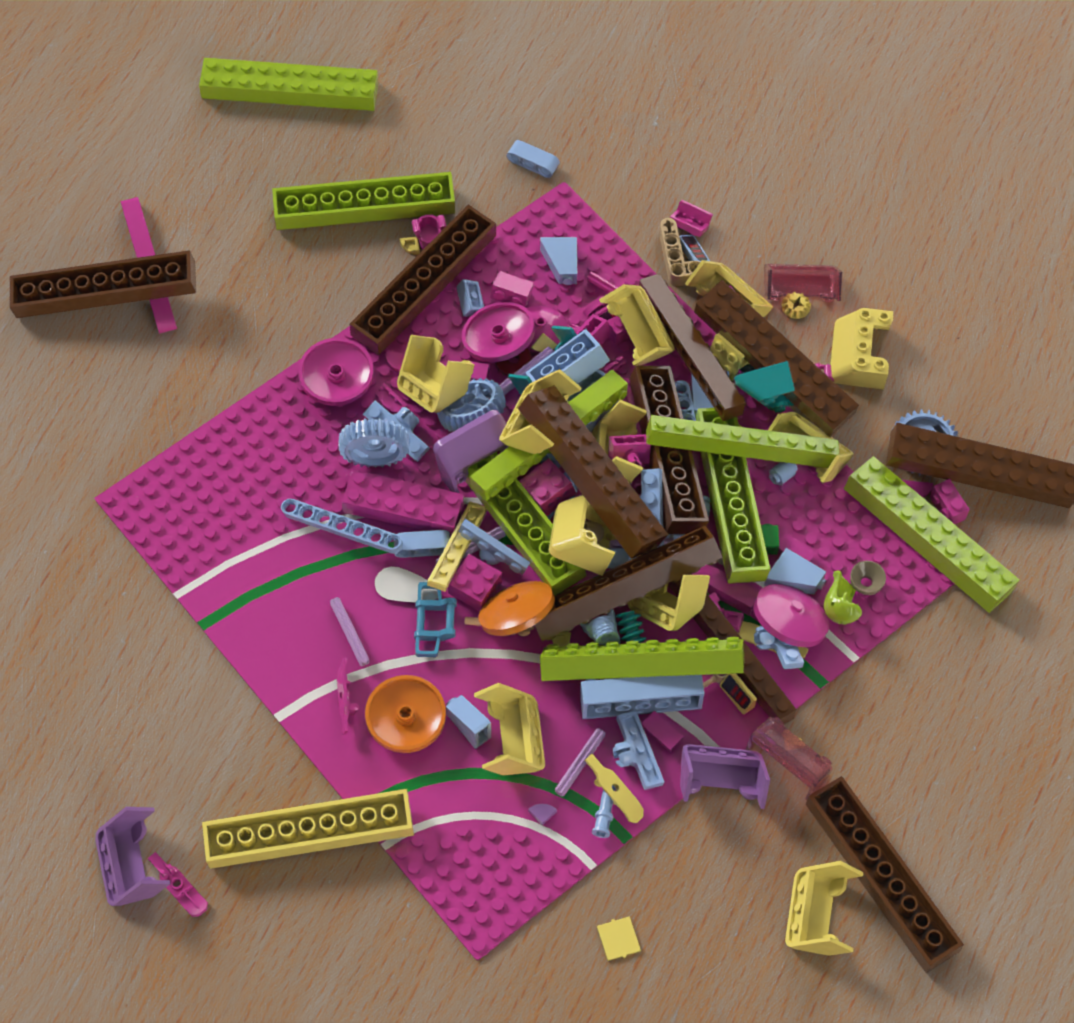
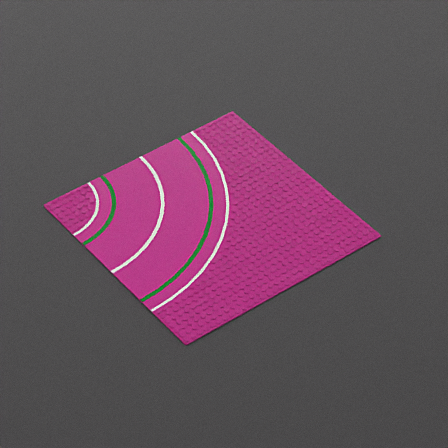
M562 182L496 227V237L380 355H377L353 338L350 334V326L332 337L355 341L363 346L371 356L374 377L370 388L361 398L340 406H330L316 402L304 392L300 384L298 374L300 360H298L94 498L101 509L342 799L407 789L414 836L377 842L475 960L483 958L683 799L680 779L684 745L692 744L745 750L775 726L757 701L755 708L746 714H742L722 690L720 683H712L704 688L702 709L658 713L684 736L683 740L671 752L666 750L644 730L664 779L662 786L644 790L634 766L620 767L615 762L619 758H614L613 748L616 743L624 742L616 720L617 716L582 719L580 688L581 682L586 679L541 680L540 656L544 647L553 644V641H542L535 625L534 629L530 630V634L527 636H520L518 633L506 636L490 635L483 630L482 626L465 624V617L478 618L480 611L457 599V606L454 610L456 636L440 641L437 657H417L415 655L416 640L414 639V632L417 626L416 602L395 601L380 596L375 588V578L384 568L392 566L408 570L428 580L436 566V559L440 558L441 555L399 558L393 553L290 519L281 510V505L286 499H295L394 534L422 531L343 513L342 500L352 469L451 491L441 478L433 446L438 440L452 432H449L448 429L442 426L437 413L429 412L398 389L397 380L399 373L393 371L388 365L386 350L405 354L410 335L433 337L442 343L444 350L440 362L443 365L447 366L448 360L457 362L468 360L489 364V381L493 380L500 385L508 379V375L501 374L498 371L495 362L479 361L470 356L464 347L462 330L471 316H463L458 297L457 285L463 279L479 283L484 307L501 302L490 298L492 285L499 271L533 282L532 295L526 308L538 305L554 308L564 316L567 325L574 323L581 327L588 320L583 313L584 309L594 300L608 294L587 281L586 278L590 272L597 274L618 288L624 284L639 286L640 279L656 275L640 256L565 182ZM540 237H577V284L565 285L557 282L540 251ZM674 292L676 300L684 307L686 315L692 319L694 327L700 331L704 342L708 343L711 347L716 333ZM609 337L601 346L610 359L605 366L613 362L618 356H623L627 363L622 368L620 367L616 373L622 378L626 377L629 379L635 367L632 362L635 361L633 350L636 347L631 338L615 345ZM676 349L668 355L648 364L639 365L671 366L674 382L679 380L686 381L691 391V372ZM531 353L532 359L538 354ZM517 358L509 359V362L511 363H517L519 361ZM739 370L737 375L743 374L744 372ZM385 383L409 406V410L418 417L419 423L413 429V433L430 449L418 462L409 454H406L402 461H398L397 464L391 463V466L384 465L383 468L381 466L376 468L375 466H370L369 468L367 466L361 467L360 464L354 465L353 462L349 463L348 460L343 459V456L340 455L339 434L351 422L356 423L357 420L363 421L364 418L367 419L363 413L375 400L378 402L379 387ZM736 386L737 391L744 397L746 402L743 415L737 417L738 424L742 427L768 430L778 414L794 412L790 407H787L785 411L775 413L774 410H769ZM515 387L504 395L506 407L504 412L500 414L506 424L521 397ZM692 450L702 495L710 498L700 451ZM746 457L760 524L778 525L779 538L784 535H790L810 547L813 551L811 563L826 571L824 579L827 581L821 590L817 589L815 594H808L820 604L823 610L825 597L834 582V571H841L842 576L851 584L850 574L852 568L861 561H873L879 564L886 574L885 585L878 593L864 595L857 591L855 592L852 603L858 604L862 610V615L858 620L843 625L835 623L828 618L829 630L822 642L812 647H805L808 648V652L805 658H803L804 664L802 668L783 669L777 653L771 650H760L754 644L744 641L797 709L953 586L954 583L844 490L849 476L854 472L847 464L832 481L824 483L817 477L818 473L814 466L796 464L798 468L796 474L784 484L778 485L770 480L769 470L780 462ZM534 464L532 467L528 469V471L524 475H520L519 477H517L518 481L523 479L526 475H528L541 464ZM649 464L642 465L643 470L650 469ZM560 466L559 469L564 474L565 470ZM641 473L634 478L637 483L639 478L641 479ZM465 481L457 485L459 493L464 494L462 515L470 501L484 506ZM709 502V522L706 527L714 536L721 552L711 502ZM291 504L287 506L286 511L292 512L296 506ZM307 510L303 513V517L309 518L313 512ZM488 510L479 526L486 533L499 527ZM553 515L552 518L550 519V522H551L552 524H553V521H554V515ZM324 516L320 519V523L326 524L330 518ZM340 522L337 525V529L343 530L347 523ZM357 528L354 531V535L360 536L363 534L364 529ZM374 534L371 537L373 542L381 539L380 534ZM674 534L669 535V538H674ZM507 535L498 540L522 556ZM394 540L389 542V547L394 548ZM480 550L470 554L481 560L479 556ZM779 551L777 555H767L770 570L782 555ZM466 557L462 559V561H461L459 567L461 566V564L463 563V561L466 559ZM723 558L718 559L717 563L711 565L725 573ZM504 562L490 565L502 572V583L495 594L518 583L541 581L530 565L523 575L512 571L509 565ZM863 578L861 584L869 587L872 585V581L868 578ZM765 581L744 583L757 591L765 587ZM668 586L667 592L676 596ZM448 588L446 592L441 591L442 599L455 598L448 594ZM340 598L369 657V664L360 666L330 605L331 599ZM721 600L718 601L720 607L726 611L743 613ZM628 604L613 608L616 615L624 613L626 610L631 611ZM425 610L424 630L440 631L445 629L447 610ZM754 610L750 616L743 613L744 622L762 626L756 618ZM642 616L639 617L641 622H643V629L645 631L640 634V637H646V640L641 643H646L648 640H658V643L666 642L669 639H677L678 642H684L690 638H697L698 641H707L706 639L708 638L693 618L680 629L669 631ZM616 618L617 623L622 620V619ZM580 624L574 626V629L569 631L571 632L570 643L586 646L587 643L594 642L583 631ZM617 624V631L621 640L626 634L619 633L623 626H618ZM419 640L420 651L435 650L436 641ZM344 657L347 658V679L350 681V685L347 687V690H349V703H357L359 705L358 711L354 715H349L347 719L348 732L346 735H342L337 690V674ZM714 674L702 675L703 683L711 679ZM400 675L417 676L429 681L439 690L444 699L445 707L452 698H458L460 695L464 696L491 722V738L475 749L446 715L445 725L441 734L428 747L411 753L394 752L378 744L369 733L365 719L366 703L373 690L385 680ZM501 683L528 693L536 699L545 758L544 769L532 773L500 775L482 769L483 764L495 760L499 755H503L500 721L488 713L487 701L474 697V693ZM639 714L640 722L642 723L650 714ZM597 728L605 732V737L593 755L604 768L613 770L644 809L643 818L638 823H631L621 809L613 804L611 811L613 821L609 825L610 836L608 838H600L592 834V829L595 828L596 823L595 813L600 807L603 788L594 784V780L597 777L588 764L584 766L565 796H560L555 792L556 786ZM537 804H548L555 807L557 813L544 825H541L528 812L530 807Z

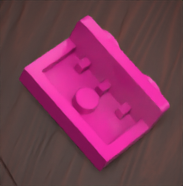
M681 200L677 210L670 218L676 221L677 228L688 231L693 236L701 237L708 230L713 214Z

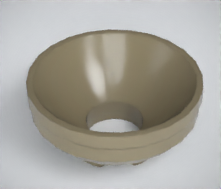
M861 561L851 570V585L861 594H876L885 585V571L879 564L873 561ZM868 578L872 581V585L869 587L863 586L861 580Z

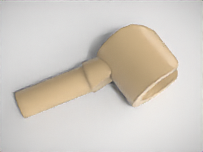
M714 674L711 679L703 683V687L705 688L715 682L721 683L727 674L724 676Z

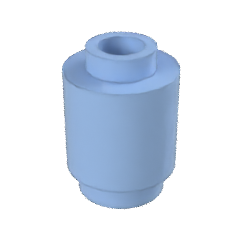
M785 462L778 463L769 470L770 480L774 484H784L796 474L798 470L797 465Z

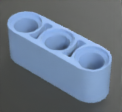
M520 140L514 142L506 155L510 162L546 178H550L560 164L559 159L553 154Z
M676 381L675 386L680 406L686 408V410L681 409L683 418L696 421L690 386L686 381Z
M446 530L398 533L397 535L401 538L403 547L400 552L395 553V556L407 558L441 555L450 539V533ZM394 540V547L399 543L397 540Z

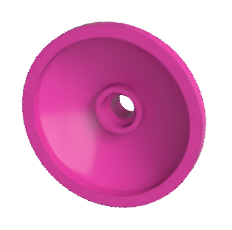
M538 305L527 308L535 322V335L527 347L528 350L533 354L541 353L533 350L531 347L542 333L558 345L560 341L551 327H567L564 316L556 309L548 306Z

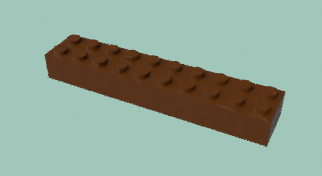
M468 204L349 324L351 336L377 355H380L496 237V223Z
M190 250L10 276V309L16 318L196 293V265Z
M723 280L696 303L694 313L713 331L721 334L744 354V359L756 370L788 361L795 391L783 395L828 437H831L856 413L859 404Z
M635 365L629 382L635 406L646 410V415L639 421L641 433L646 434L651 415L684 419L671 366ZM651 445L650 469H662L663 526L668 534H688L703 526H707L709 519L692 450Z
M555 385L526 396L518 410L530 425L532 424L554 443L553 447L548 448L630 558H635L656 549L669 534Z
M896 423L890 433L886 466L945 480L950 479L954 482L1065 508H1070L1074 504V464L902 423Z
M703 526L604 572L602 576L597 575L554 595L555 603L553 608L540 622L535 624L541 640H552L563 631L569 632L574 629V626L588 623L594 617L605 615L617 606H625L634 598H642L647 592L659 590L671 581H679L683 575L696 573L705 565L717 563L718 559L723 557L714 536L706 526Z
M841 776L809 795L806 806L848 865L863 872V876L858 877V879L925 973H928L959 953L964 946L963 942L845 779Z

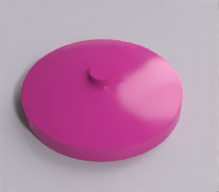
M513 302L493 303L479 309L467 320L462 330V341L468 354L479 361H505L517 356L529 346L535 335V322L530 311L520 304Z
M329 338L317 342L304 353L299 363L298 374L300 384L310 398L324 405L340 406L358 400L368 391L373 381L374 368L371 356L363 346L345 338Z
M783 584L768 585L759 591L754 600V613L759 623L766 631L782 642L797 647H812L821 643L829 630L828 617L820 604L807 593L795 587Z

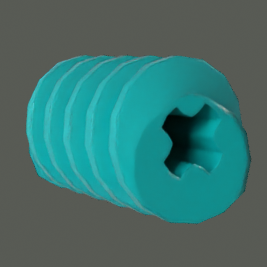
M629 611L616 615V618L622 619L617 623L618 626L624 627L619 630V633L626 634L621 638V641H638V643L646 640V637H640V634L645 632L644 629H638L643 622L636 621L641 614Z

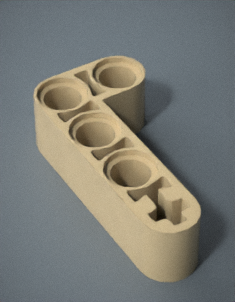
M665 218L660 223L659 236L668 280L673 286H686V281L700 262H684L676 221L672 218Z

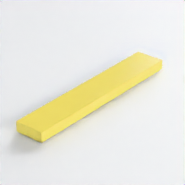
M471 501L468 503L427 581V586L446 592L472 540L462 537L461 533L458 532L460 526L467 519L479 527L487 513L485 506Z

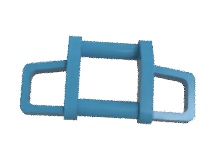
M420 582L418 584V600L415 605L417 609V626L414 632V639L416 640L415 655L417 657H437L440 641L456 636L454 610L457 606V599H442L441 590L436 589L438 600H421L422 589L436 588L427 586V582ZM425 610H447L446 628L440 631L424 630ZM419 640L436 641L435 650L420 651Z

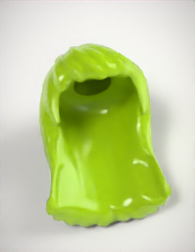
M834 571V582L825 597L824 610L827 617L833 622L843 625L850 624L858 620L862 615L860 606L852 603L856 590L842 576L841 571Z

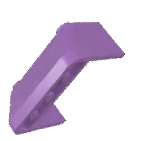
M497 410L487 412L441 438L434 444L433 451L441 478L452 492L459 493L457 485L467 479V468L497 451L501 453L509 447L499 440L506 422Z
M692 744L683 746L680 788L684 801L688 802L689 794L700 791L701 786L739 789L745 799H758L760 809H765L770 777L763 756L760 753L751 750Z
M125 807L96 832L95 841L106 897L111 906H121L153 898L170 885L169 880H156L154 877H146L142 862L139 841L143 839L147 832L144 820L155 812L154 808Z

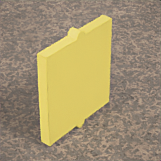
M630 916L619 920L612 919L609 923L597 926L608 961L621 957L626 958L627 955L641 952Z

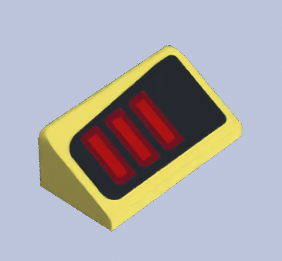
M736 673L727 674L720 683V687L740 712L746 714L755 708L757 698Z

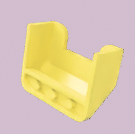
M861 308L836 320L830 361L832 378L836 384L884 390L889 364L884 358L871 356L873 328L889 330L893 321V311Z
M410 335L397 380L398 389L429 412L439 413L466 394L475 364L468 360H463L462 362L448 360L447 366L440 362L444 349L438 339Z

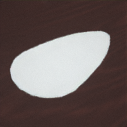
M391 566L384 568L378 573L375 578V588L380 596L386 599L416 602L418 600V584L428 580L408 570ZM422 589L421 600L438 599L436 589Z

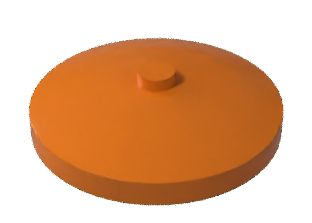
M527 581L518 583L492 596L481 608L478 619L483 630L490 635L506 636L515 634L540 622L553 608L555 596L551 587L544 582Z
M413 675L395 676L379 684L370 694L365 708L366 725L373 739L384 748L399 753L416 752L428 747L441 734L446 721L445 702L439 690L429 681Z

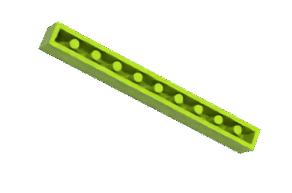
M611 370L569 401L568 404L584 425H587L591 421L594 422L604 411L610 410L617 401L623 400L626 397L628 383L615 371ZM509 446L470 476V487L487 501L491 497H495L505 486H510L517 477L524 475L534 464H539L551 452L549 449H546L541 453L531 454Z
M651 415L646 429V444L823 468H829L836 455H839V442L836 439Z

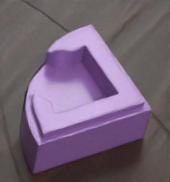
M537 804L530 807L528 812L541 825H544L557 813V809L548 804Z

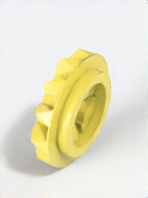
M794 292L792 294L788 293L783 298L781 307L788 317L800 319L810 312L811 303L809 298L805 297L803 293L798 294ZM796 301H799V306H797V307H795V309H793V308H794V306H793L794 304H793V303H796Z

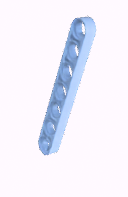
M286 499L281 505L282 512L290 519L393 554L400 552L403 547L402 540L397 534L295 499ZM291 504L296 506L294 511H286L287 506ZM310 510L313 512L311 517H303L305 511ZM328 516L330 518L326 524L320 523L322 517ZM340 522L347 523L343 530L337 529V525ZM357 528L364 529L363 534L360 536L354 535V531ZM374 534L381 535V539L379 541H371V537ZM391 540L399 542L394 548L388 546Z

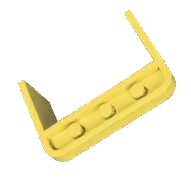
M702 260L685 283L687 286L696 287V292L704 297L714 286L723 280L727 285H731L734 291L762 317H765L773 308L766 299L722 263Z
M624 284L599 299L601 303L608 304L607 309L611 315L620 317L636 347L633 350V358L635 360L632 362L633 365L648 364L675 350L674 344L655 308L641 286Z
M560 369L530 383L518 400L499 440L507 446L531 454L541 453L543 450L553 447L554 443L532 424L530 425L518 410V407L528 394L553 385L560 391L566 401L569 396L581 391L582 388Z
M619 400L595 425L591 434L608 455L609 436L637 435L636 424L646 415V410ZM617 456L612 460L630 484L643 470V467Z
M796 412L778 414L768 431L834 439L833 437H828L820 428ZM839 442V455H836L829 468L814 466L818 473L817 477L823 483L832 481L850 461L854 453Z
M583 495L560 502L554 515L549 544L550 554L555 558L602 576L614 557L615 552L597 545L596 535L592 531L584 529L585 519L597 522L603 526H606Z
M683 575L678 597L667 592L669 584L667 583L656 593H649L642 598L630 600L628 607L631 611L641 614L642 617L664 629L676 631L703 609L710 576Z
M501 683L474 693V697L487 701L488 713L500 721L503 755H499L495 760L483 764L482 769L500 775L532 773L544 769L545 758L536 699L528 693Z
M842 861L799 869L795 874L785 938L787 946L796 950L828 956L853 952L852 947L840 942L835 935L828 934L833 897L841 895L846 890L847 879L862 877L863 872Z

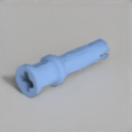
M604 790L599 810L595 813V828L592 829V834L600 838H608L610 836L609 825L613 821V814L611 813L613 800Z

